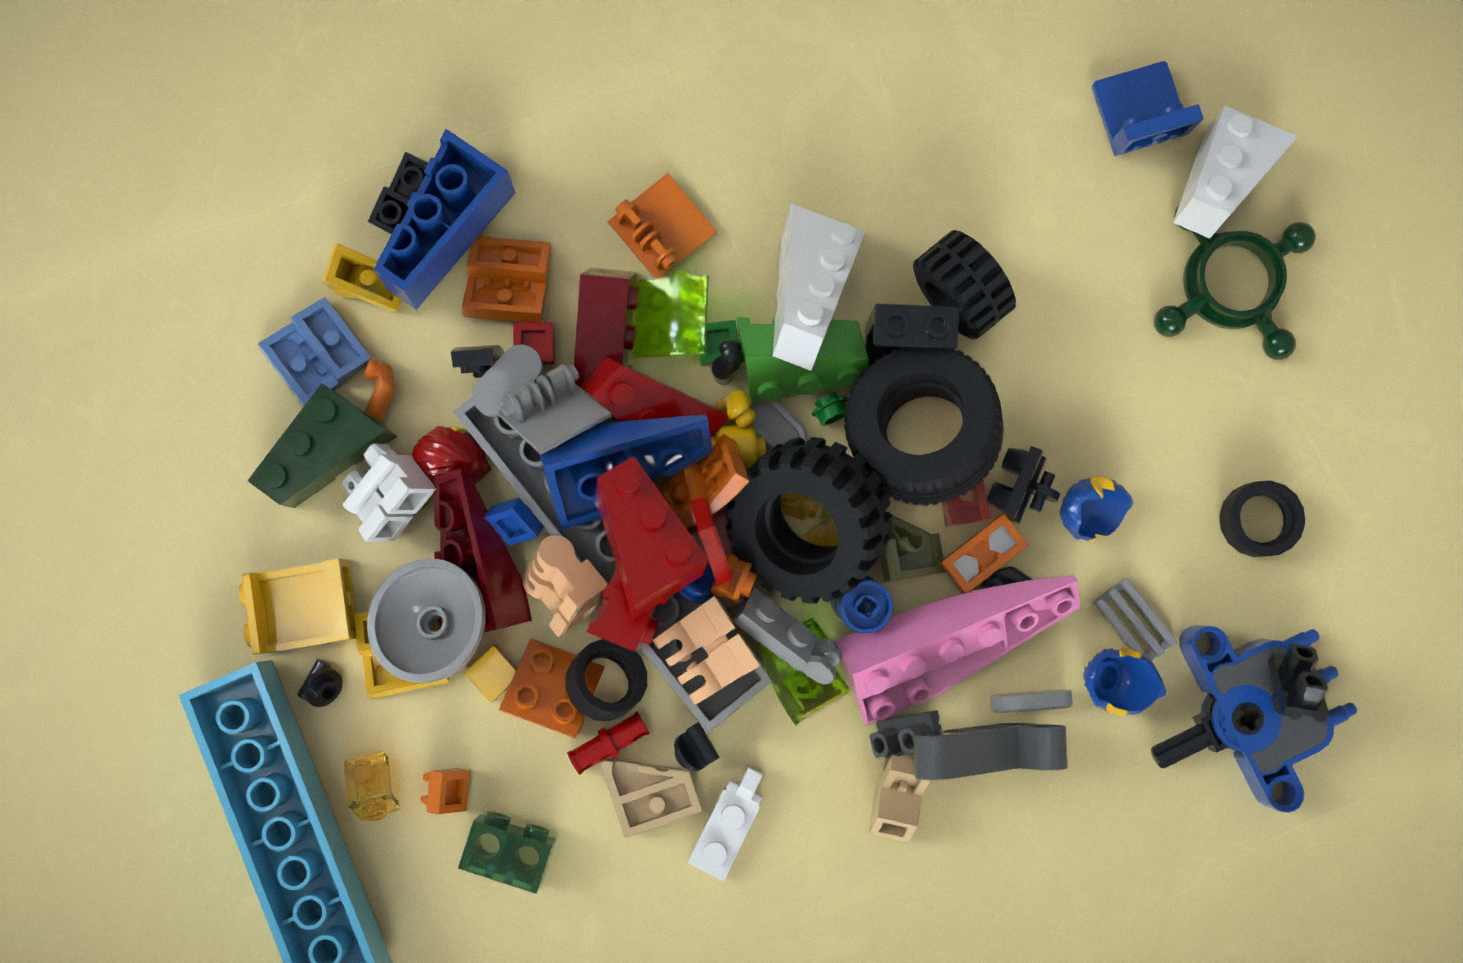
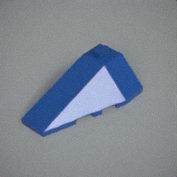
M706 415L600 423L543 454L539 453L562 530L602 518L596 500L597 477L634 456L653 482L663 475L668 477L675 475L712 453L713 448Z

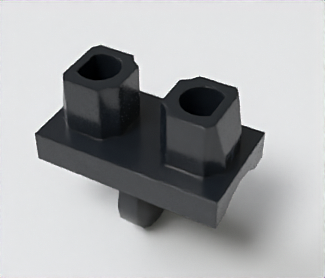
M1033 446L1030 447L1029 452L1014 448L1007 449L1001 467L1004 471L1018 475L1015 486L1011 488L995 482L987 497L990 505L1004 512L1010 521L1018 524L1022 520L1032 495L1034 497L1029 508L1037 512H1041L1045 500L1057 502L1060 496L1058 491L1051 488L1055 478L1053 473L1044 471L1040 483H1037L1046 462V457L1042 456L1043 450Z
M1292 644L1286 655L1272 653L1268 665L1276 691L1272 694L1271 701L1274 710L1278 714L1289 716L1292 720H1297L1302 715L1313 717L1317 722H1326L1330 715L1324 697L1328 687L1325 678L1317 674L1315 665L1319 660L1316 649Z

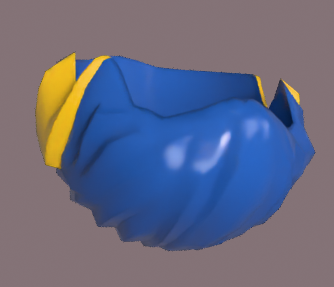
M1091 476L1089 479H1083L1078 483H1074L1069 488L1060 507V517L1063 526L1069 530L1075 539L1094 542L1097 539L1096 536L1108 537L1119 527L1126 513L1133 506V499L1126 489L1115 480L1103 476Z
M1122 647L1120 650H1114L1113 648L1109 650L1104 649L1102 652L1097 653L1092 661L1088 662V666L1084 668V686L1090 692L1094 705L1103 708L1110 714L1123 717L1140 714L1157 699L1166 695L1163 680L1155 665L1137 650Z

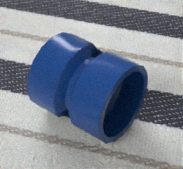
M869 575L862 579L860 584L849 594L842 593L839 599L830 601L834 613L852 630L860 633H874L882 629L890 620L893 612V600L889 591Z

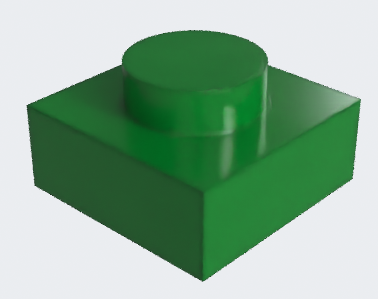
M736 320L696 325L701 366L712 365L714 360L721 356L719 346L722 342L727 340L738 341Z

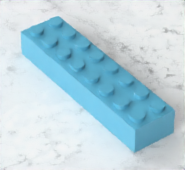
M273 661L255 662L180 694L181 703L283 963H392Z

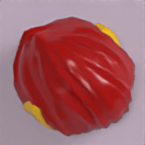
M455 426L435 427V429L418 440L411 454L414 461L433 485L435 476L459 468H467L474 484L491 471V466L485 458V453L481 446L468 433V430Z

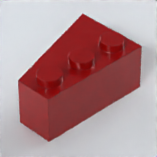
M606 357L580 385L586 393L611 413V417L616 422L706 415L710 436L712 437L729 419L727 414L609 357Z

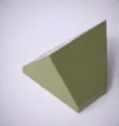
M892 515V528L888 532L890 539L886 549L880 555L884 582L944 573L945 570L939 564L943 560L939 533L931 534Z

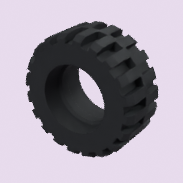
M799 437L789 439L784 445L777 444L746 470L749 482L727 503L725 515L727 519L732 520L726 524L728 539H734L735 542L732 550L739 559L742 558L744 562L752 563L750 572L757 574V578L763 582L761 586L769 592L775 589L781 592L780 597L794 601L797 597H801L802 603L817 604L821 597L825 602L839 599L842 593L849 594L860 584L862 579H865L886 549L890 539L888 532L892 528V514L885 512L891 504L888 493L886 491L880 492L878 485L882 480L876 471L869 473L863 466L867 461L858 454L852 457L845 453L847 450L846 446L837 442L827 446L824 438L811 437L806 443L803 438ZM798 493L820 503L831 515L836 525L838 545L818 546L797 536L788 526L782 514L781 494Z

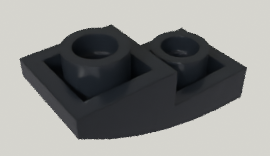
M405 152L390 187L383 186L369 217V223L392 234L396 225L401 224L408 210L407 203L412 193H417L426 175L424 170L428 162Z
M500 345L456 347L451 351L453 368L460 367L461 374L473 373V377L481 378L505 352Z

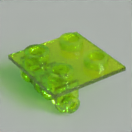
M677 270L674 271V277L637 280L639 299L638 307L635 311L636 337L633 357L705 354L708 275L690 276L689 271Z

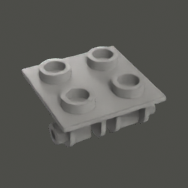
M562 364L546 373L547 379L543 375L536 378L537 385L533 381H529L526 385L505 393V399L499 402L501 410L497 411L498 416L540 454L557 447L561 443L612 416L606 408L574 382L579 379V374L572 364L567 367Z

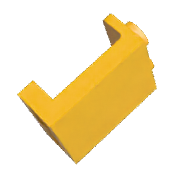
M338 558L325 560L318 564L262 573L242 574L243 583L239 585V599L242 606L246 607L248 623L244 626V638L247 646L251 647L253 655L356 639L354 615L357 614L350 560Z

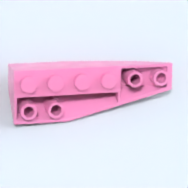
M1074 575L988 587L908 610L890 618L882 629L874 633L856 632L834 641L835 646H838L841 649V653H843L840 667L865 726L888 719L898 712L923 704L929 699L942 694L1079 609L1078 580Z

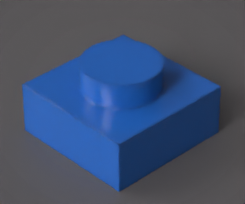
M520 497L491 506L484 517L509 546L538 538L544 528L543 524Z

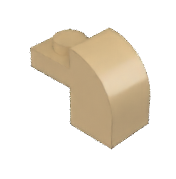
M892 755L891 759H884L873 799L869 834L909 842L917 830L921 796L931 780L915 778L914 756Z

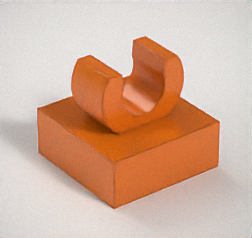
M454 768L432 770L430 773L423 774L422 780L429 781L428 795L421 796L420 800L423 804L427 805L426 812L440 815L466 811L470 770Z

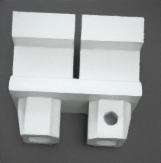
M374 443L364 453V458L371 467L368 472L366 470H354L343 480L342 483L349 497L342 505L349 512L357 514L363 524L359 527L358 531L365 542L395 541L412 520L413 514H417L434 493L436 487L410 455H397L388 444Z

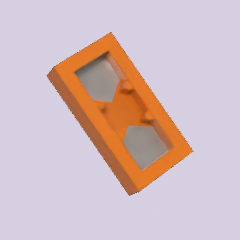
M1001 514L941 560L939 564L961 593L964 594L973 590L1029 545L1006 515Z

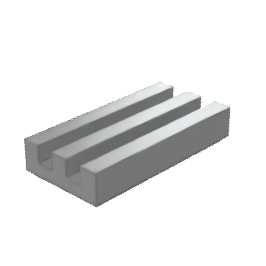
M1123 578L1093 602L1129 649L1140 651L1151 662L1156 656H1161L1165 649L1177 643L1176 639L1128 578ZM1121 591H1123L1126 594V596L1130 599L1133 605L1141 613V615L1148 622L1151 628L1159 636V638L1161 639L1160 642H1157L1152 634L1148 631V629L1144 626V624L1137 617L1134 611L1130 608V606L1126 603L1123 597L1119 594ZM1113 600L1150 649L1146 653L1109 607L1108 601Z

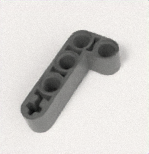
M999 723L913 734L915 778L920 780H946L1018 768L1033 770L1068 769L1065 725Z

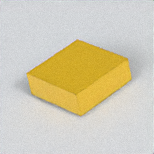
M494 645L467 669L464 674L485 698L492 703L509 687L517 668Z

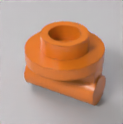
M726 554L733 578H731V582L718 586L716 580H714L711 592L718 597H727L734 602H738L740 595L749 597L757 574L750 572L752 563L743 562L735 555Z

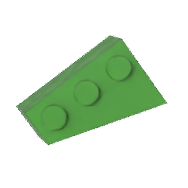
M737 317L741 352H743L744 359L743 368L752 403L773 402L779 398L801 394L811 395L819 391L839 387H853L855 381L860 379V374L865 372L868 367V356L858 321L831 320L813 368L810 371L772 356L775 318L772 324H751L749 317Z

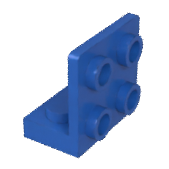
M1166 61L1100 79L1092 85L1114 156L1189 135L1204 119L1199 104L1184 108L1183 104H1181Z

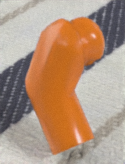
M370 359L366 365L364 377L368 380H374L375 388L365 413L373 418L383 420L395 392L392 367L385 361L381 363L376 359Z

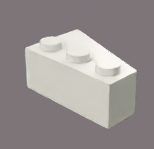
M1224 106L1204 132L1173 223L1211 238L1298 136L1233 108Z

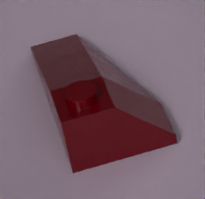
M459 468L435 476L434 526L440 531L441 551L434 552V559L455 564L466 571L476 582L485 604L484 632L532 621L523 579L501 536L484 518L488 510L467 468ZM442 618L439 619L440 627L443 624Z

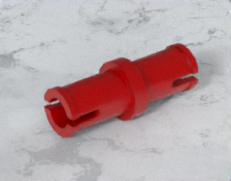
M637 711L608 730L605 727L598 730V736L574 750L568 751L567 755L577 773L581 775L584 771L609 756L612 759L620 755L619 751L643 736L649 735L650 732Z

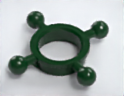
M1178 205V206L1176 207V209H1175L1174 219H1175V216H1176V213H1177V210H1178L1179 205ZM1295 222L1285 229L1282 240L1276 244H1273L1267 238L1257 233L1248 231L1214 233L1211 238L1192 231L1200 245L1192 252L1184 269L1183 284L1188 301L1178 307L1169 305L1161 308L1154 317V326L1157 332L1166 337L1176 336L1184 330L1187 319L1197 313L1210 324L1226 329H1240L1256 324L1264 336L1263 350L1268 357L1275 360H1283L1291 356L1296 348V339L1290 331L1277 327L1272 320V311L1277 306L1286 286L1287 270L1283 257L1290 252L1304 253L1308 251L1316 240L1313 227L1305 222ZM1179 226L1183 230L1191 231L1182 226ZM1225 246H1239L1252 251L1261 259L1268 274V289L1264 299L1256 308L1246 311L1232 310L1224 307L1212 297L1205 282V268L1209 257L1215 250Z

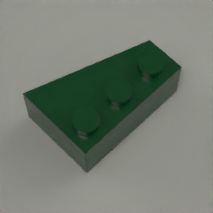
M321 383L247 481L279 505L296 508L336 480L335 477L352 465H357L365 459L364 453L372 444L389 443L397 435L367 415L337 391Z

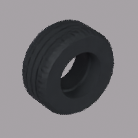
M894 349L890 351V354L886 353L882 355V358H877L873 365H869L866 371L860 374V379L855 381L854 387L850 390L844 415V430L848 446L853 457L858 454L867 461L863 466L869 473L876 471L882 480L878 488L880 492L886 491L889 498L893 497L894 500H901L906 504H922L923 506H928L929 504L937 505L939 502L947 503L951 499L956 500L958 496L966 495L968 491H972L975 488V485L982 483V479L988 476L989 471L995 466L994 462L998 460V454L1003 443L1004 426L996 387L992 383L990 376L987 375L986 370L980 367L977 361H973L972 357L965 356L959 350ZM920 397H938L956 405L961 411L963 424L957 436L944 448L929 454L916 455L902 452L890 444L886 432L889 421L894 413L905 403Z

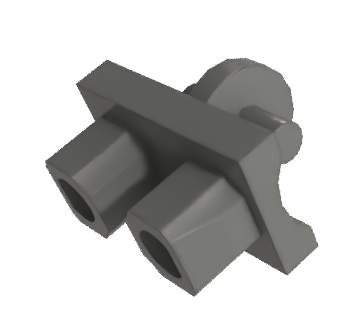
M938 710L877 721L878 731L869 736L874 756L876 758L885 757L891 759L892 755L914 756L913 734L942 730L939 724Z

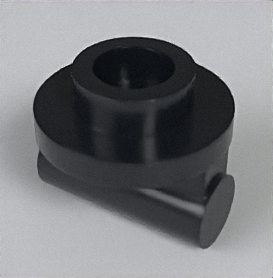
M317 659L297 695L314 707H324L338 697L342 690L343 679L336 670L331 668L329 663Z
M699 722L685 730L686 732L679 735L674 741L676 760L682 767L690 771L698 772L720 758Z

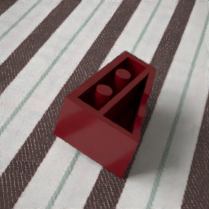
M589 268L580 274L574 367L579 374V379L574 382L579 387L606 357L633 369V366L627 365L628 350H634L636 326H631L632 313L633 310H637L639 299V286H636L637 272Z

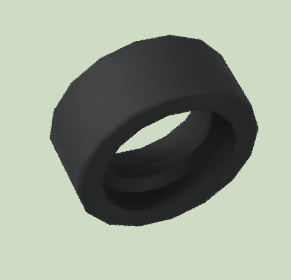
M1271 480L1247 483L1233 490L1223 501L1219 515L1220 528L1227 543L1239 553L1251 557L1275 556L1292 549L1302 537L1306 523L1304 507L1298 496L1286 485ZM1254 496L1272 498L1282 511L1283 527L1281 533L1270 542L1260 543L1251 540L1246 536L1241 526L1240 513L1242 506Z
M604 639L587 645L571 661L566 672V691L571 703L581 714L597 721H612L623 717L642 700L647 688V670L640 655L637 652ZM607 658L617 663L625 672L628 680V690L621 700L607 703L596 698L590 692L584 680V672L592 660Z

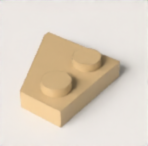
M610 759L600 762L625 838L702 812L703 810L690 770Z

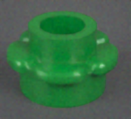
M836 392L820 397L814 402L817 408L812 411V416L818 418L821 426L832 424L844 418L847 397L841 396L838 398Z

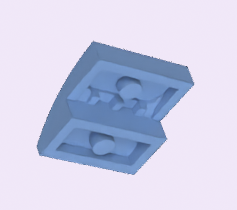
M326 297L291 317V324L258 343L261 352L303 407L321 383L336 390L361 371L368 361L372 359Z

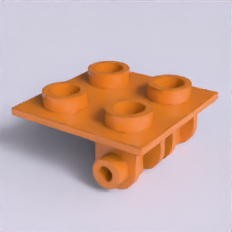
M668 173L631 203L627 199L622 201L615 208L617 214L607 221L656 281L661 279L717 233L715 228Z
M530 638L499 710L576 739L577 734L582 729L585 715L581 714L571 703L566 691V672L576 655ZM591 661L585 669L584 680L588 689L594 695L605 666Z

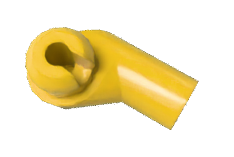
M735 390L717 402V409L727 414L730 420L734 419L740 428L747 427L756 419V413L749 407L752 404L751 397L744 390Z

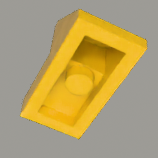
M334 244L322 282L344 299L356 297L390 312L398 311L401 299L385 288L374 271L378 261L341 244Z

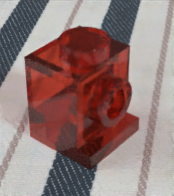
M982 479V483L975 485V488L971 491L972 499L969 502L963 501L958 496L956 500L951 499L947 503H942L945 527L992 519L991 511L988 508L984 479Z

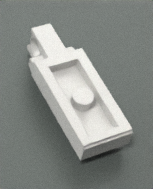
M748 765L739 784L730 780L727 787L723 788L688 859V864L722 881L725 880L760 809L759 804L763 796L755 793L763 776L761 771Z

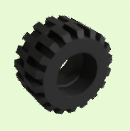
M952 230L913 262L916 281L930 305L959 307L958 333L969 339L977 340L1016 307L1013 288L1001 266L979 242L961 231Z

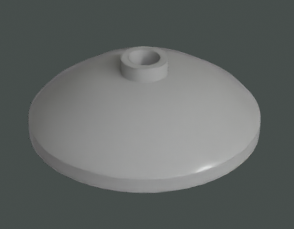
M421 559L410 562L387 577L373 598L367 624L371 649L384 669L397 678L414 683H432L443 680L459 671L476 652L485 627V604L476 582L466 571L455 564L440 559ZM442 618V627L436 631L435 623L438 619Z

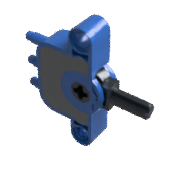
M1194 625L1186 628L1179 639L1180 650L1201 692L1208 694L1202 703L1201 713L1192 717L1196 724L1195 726L1152 746L1151 754L1156 764L1160 768H1167L1205 748L1216 753L1226 748L1235 750L1233 756L1259 803L1285 813L1297 810L1304 801V789L1292 765L1327 747L1333 738L1334 726L1347 721L1349 717L1357 713L1356 706L1349 702L1329 710L1330 715L1326 722L1323 723L1317 722L1313 717L1302 715L1300 719L1292 720L1289 716L1278 714L1274 710L1271 698L1276 690L1268 665L1272 653L1286 655L1292 644L1310 647L1312 643L1319 640L1318 632L1311 629L1284 641L1258 639L1233 650L1225 633L1217 627ZM1203 633L1207 635L1210 641V647L1204 654L1200 653L1197 647V640ZM1328 666L1316 671L1317 674L1325 678L1327 684L1330 683V680L1338 677V671L1334 666ZM1239 710H1244L1245 715L1241 716ZM1240 718L1242 724H1237L1236 720ZM1278 782H1281L1284 788L1281 798L1275 801L1272 796V790Z

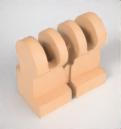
M559 535L548 536L540 543L523 577V586L526 592L534 598L541 599L554 616L549 626L558 638L590 617L601 600L605 587L608 584L588 559L581 563L575 556L572 543Z
M716 595L653 639L658 649L674 639L682 642V649L666 659L670 667L679 661L685 662L693 657L691 653L701 646L707 652V658L698 664L696 661H693L686 668L687 671L677 677L681 685L696 675H702L705 678V684L688 695L694 705L756 669L761 664L741 632L730 639L726 635L737 626Z

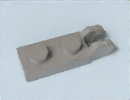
M753 588L749 597L744 598L734 620L735 624L795 670L802 671L819 684L829 685V683H832L837 671L835 666H838L842 659L843 653H841V649L838 646H834V643L829 639H819L816 634L780 608L773 600L767 598L756 588Z

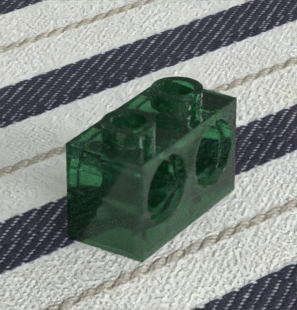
M488 811L486 815L480 814L473 820L458 869L537 894L543 884L557 838L548 836L549 830L538 825L526 824L525 828L510 824L511 818L498 812ZM490 833L497 837L500 844L498 852L491 853L482 847V834ZM523 846L533 847L539 855L538 863L535 865L525 864L519 856L520 848Z

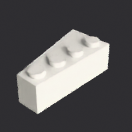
M791 203L780 237L781 256L778 266L779 285L776 295V301L778 302L772 356L807 370H812L866 231Z

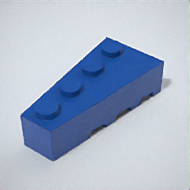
M445 129L440 139L441 146L435 158H430L424 170L426 175L417 193L413 192L407 203L408 210L401 224H397L374 267V271L385 288L415 310L420 307L515 194L512 181L506 169L447 129Z

